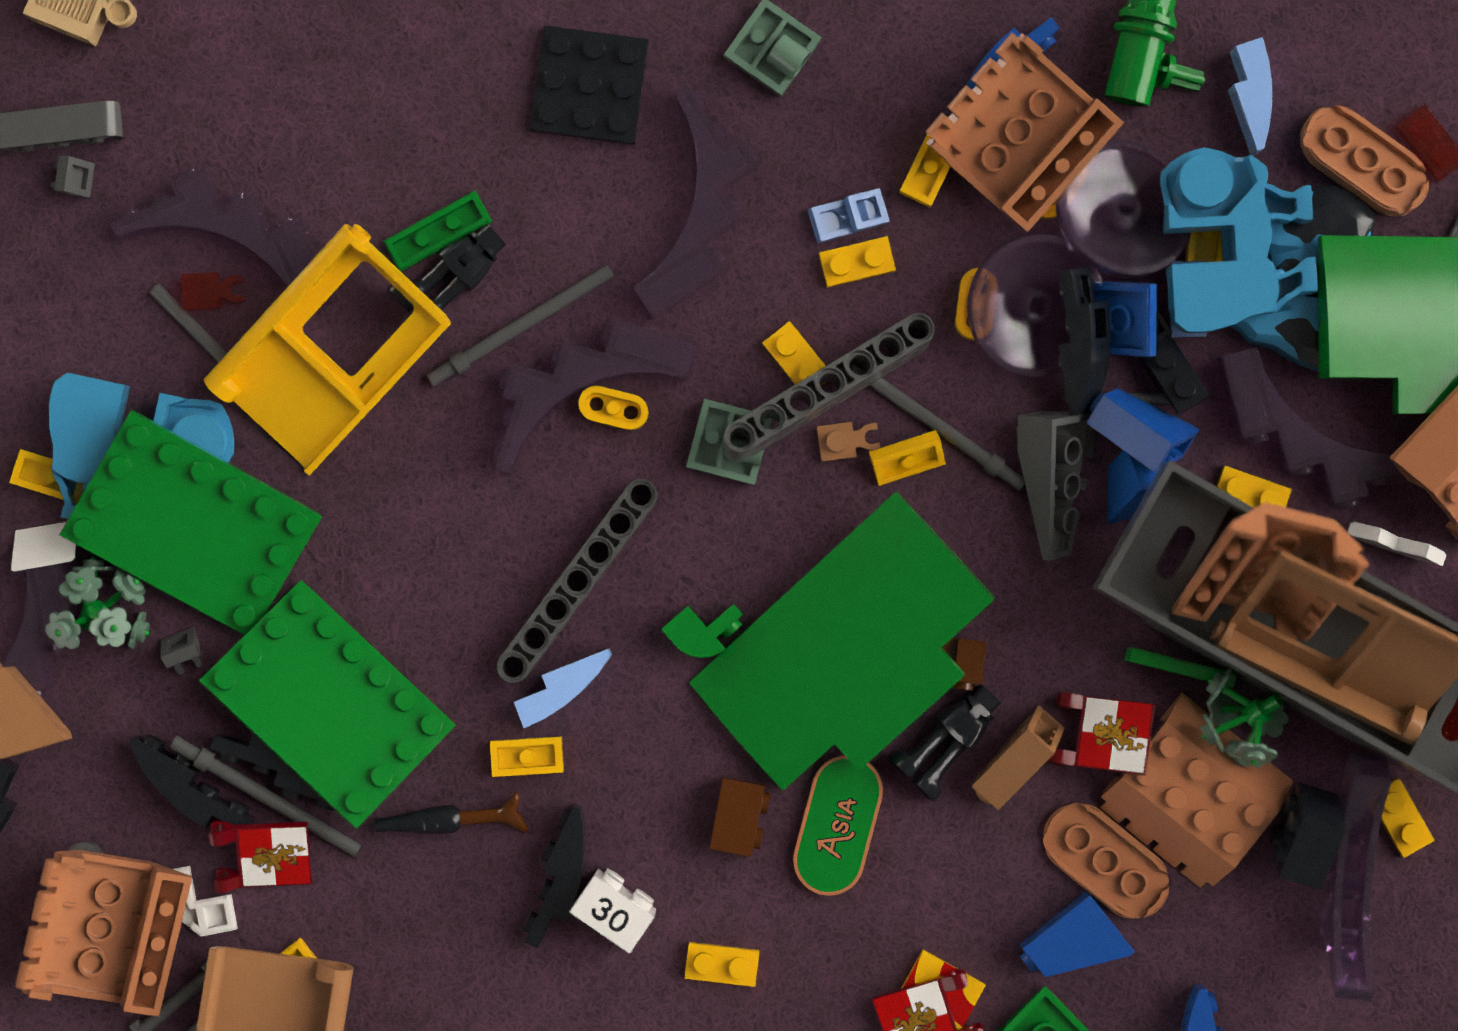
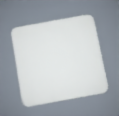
M66 522L16 530L11 570L21 571L73 561L76 544L59 535Z

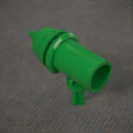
M1128 0V3L1119 10L1118 18L1123 22L1114 23V29L1120 35L1104 94L1105 98L1136 107L1147 108L1150 106L1154 87L1165 90L1171 84L1196 92L1200 91L1201 85H1204L1205 82L1204 72L1176 64V57L1174 55L1163 53L1165 45L1175 40V36L1168 32L1175 31L1177 27V21L1174 16L1177 0Z

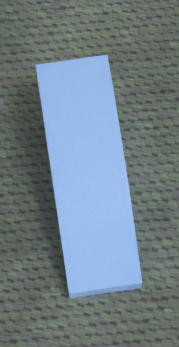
M1263 37L1237 45L1230 52L1239 82L1233 84L1228 93L1249 153L1252 156L1261 152L1265 147L1272 111V78Z
M610 648L541 675L547 689L514 701L523 728L547 718L579 695L601 672L612 656Z

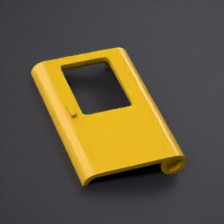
M344 224L204 378L205 385L214 395L227 403L234 401L303 466L304 472L309 476L451 324L446 314L369 242L371 236L358 224H354L352 227ZM365 261L370 263L412 303L414 311L356 375L351 376L305 335L303 327L350 274Z

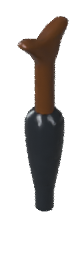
M516 791L499 808L460 811L454 805H441L392 817L374 819L375 832L394 831L418 834H449L456 832L462 825L495 822L510 825L523 833H526L528 828L517 810L520 798Z

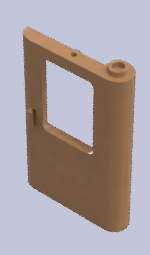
M1282 549L1275 553L1225 621L1219 619L1216 622L1210 635V639L1214 640L1213 646L1248 666L1407 745H1412L1417 740L1424 728L1428 710L1458 678L1457 636ZM1277 579H1285L1366 619L1369 623L1340 658L1334 659L1252 619L1249 614Z
M225 946L211 947L208 953L196 1031H344L354 968L350 964L338 961Z

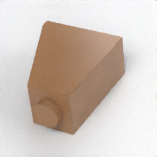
M0 662V760L73 739L71 731L15 666L2 667Z
M1038 705L976 776L971 787L975 790L979 799L999 810L1055 753L1065 727Z

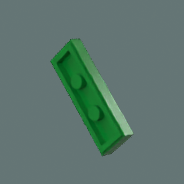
M475 190L387 238L383 243L397 268L403 272L440 252L453 242L469 236L472 231L476 232L487 224L493 223Z
M1131 647L1127 649L1124 660L1207 682L1217 672L1221 675L1226 672ZM1231 672L1225 685L1234 688L1237 675Z

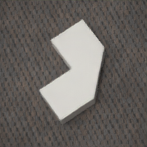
M1358 522L1350 523L1347 532L1351 537L1364 543L1431 564L1443 566L1447 555L1444 551L1430 544L1401 538L1382 528Z
M190 866L174 868L176 871L192 876ZM192 879L182 922L199 936L238 929L232 895L227 894L196 900Z

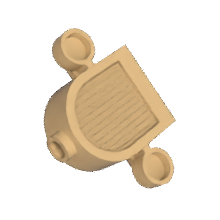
M28 0L23 14L31 21L94 47L97 46L107 20L118 28H127L135 22L137 17L136 8L129 0Z

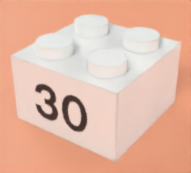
M607 868L605 872L598 869L574 903L570 913L630 954L655 917L656 908L652 904L654 900L639 889H636L633 893L623 886L625 880L611 869Z

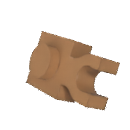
M852 422L817 426L821 462L856 458V448H863L868 451L879 449L880 443L869 444L865 440L866 432L878 430L877 423L867 424L857 431H853Z

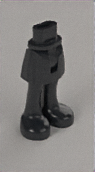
M487 224L477 234L472 231L470 236L459 239L439 252L441 259L425 276L413 284L426 295L452 274L454 277L431 299L443 311L467 287L472 290L475 289L487 274L493 261L497 260L495 254L506 243ZM392 284L387 287V290L408 313L414 309L412 303Z
M980 684L971 694L966 692L963 697L952 702L935 715L937 724L917 746L906 752L894 749L889 752L886 759L900 773L911 779L928 756L944 740L950 737L951 741L935 761L912 781V784L934 803L941 795L940 782L942 776L966 749L974 750L985 733L989 722L994 719L992 712L1001 702L985 686Z

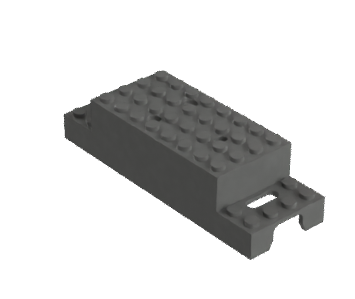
M1172 461L1162 463L1092 589L1146 619L1145 624L1219 667L1225 670L1228 668L1232 669L1231 672L1235 673L1237 677L1270 696L1274 693L1278 694L1284 704L1391 765L1407 768L1458 797V738L1454 741H1447L1441 733L1442 725L1458 698V678L1428 710L1424 728L1417 740L1412 745H1407L1248 666L1213 646L1214 640L1210 639L1213 627L1219 619L1225 621L1235 606L1219 603L1206 622L1172 614L1173 605L1229 524L1255 508ZM1186 526L1193 531L1194 538L1172 577L1163 579L1156 572V564L1176 529ZM1363 571L1353 583L1354 586L1458 637L1457 623L1371 574ZM1336 605L1309 641H1302L1298 637L1297 641L1331 658L1337 659L1344 654L1369 622ZM1252 611L1249 614L1252 619L1273 629L1272 615Z

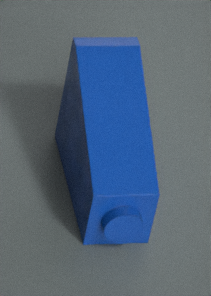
M1119 388L1105 394L1101 393L1095 398L1090 406V411L1093 413L1087 421L1089 426L1153 472H1157L1164 462L1180 460L1199 432V429Z
M1086 891L1019 944L1025 951L1020 955V958L1032 973L1039 969L1045 977L1128 957L1135 952Z

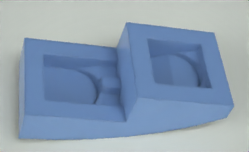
M880 188L850 195L843 200L812 207L808 210L817 244L890 222Z

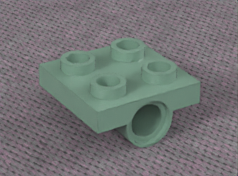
M762 0L724 53V58L779 97H782L819 45L822 37L769 0Z
M704 399L686 468L755 486L764 450L743 462L729 460L722 451V442L726 428L751 411ZM764 418L760 423L764 428L770 429L772 419ZM734 436L730 439L731 444L737 448H743L748 445L747 440L742 436Z

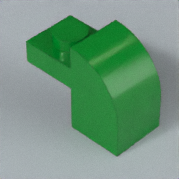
M733 604L707 627L694 611L687 606L661 630L685 654L706 658L717 655L726 649L717 637L722 633L728 638L742 625L738 619L743 614Z

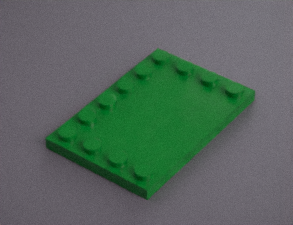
M131 409L59 535L246 635L265 616L322 518V514Z
M302 580L199 680V683L355 830L456 726L454 722Z

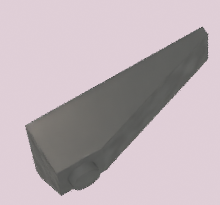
M1039 411L1018 415L1017 451L1043 560L1050 561L1071 555L1080 515L1078 509L1072 506L1080 490L1085 491L1088 480L1081 478L1079 475L1083 458L1092 459L1095 449V429L1087 424L1088 419L1093 413L1092 411L1076 415H1070L1069 411Z

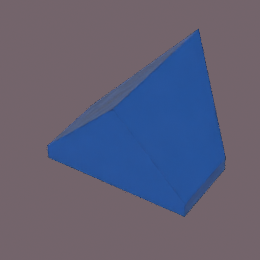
M1124 450L1108 466L1107 524L1131 519L1157 472H1153Z

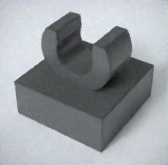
M59 156L58 162L53 164V168L57 169L56 181L51 182L50 186L57 192L75 197L90 198L95 163L71 156Z
M194 627L161 639V659L166 668L174 666L175 671L181 675L184 673L182 662L189 659L195 662L197 668L201 667L200 639Z

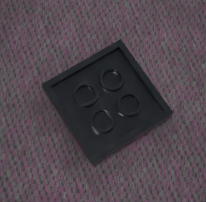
M544 25L530 131L635 145L649 39Z

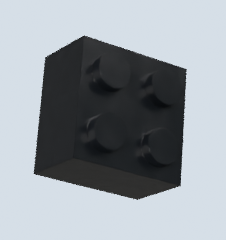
M1297 782L1293 794L1288 793L1285 797L1282 807L1284 816L1281 823H1276L1271 832L1270 844L1274 845L1273 862L1277 863L1279 878L1321 890L1347 829L1339 794Z

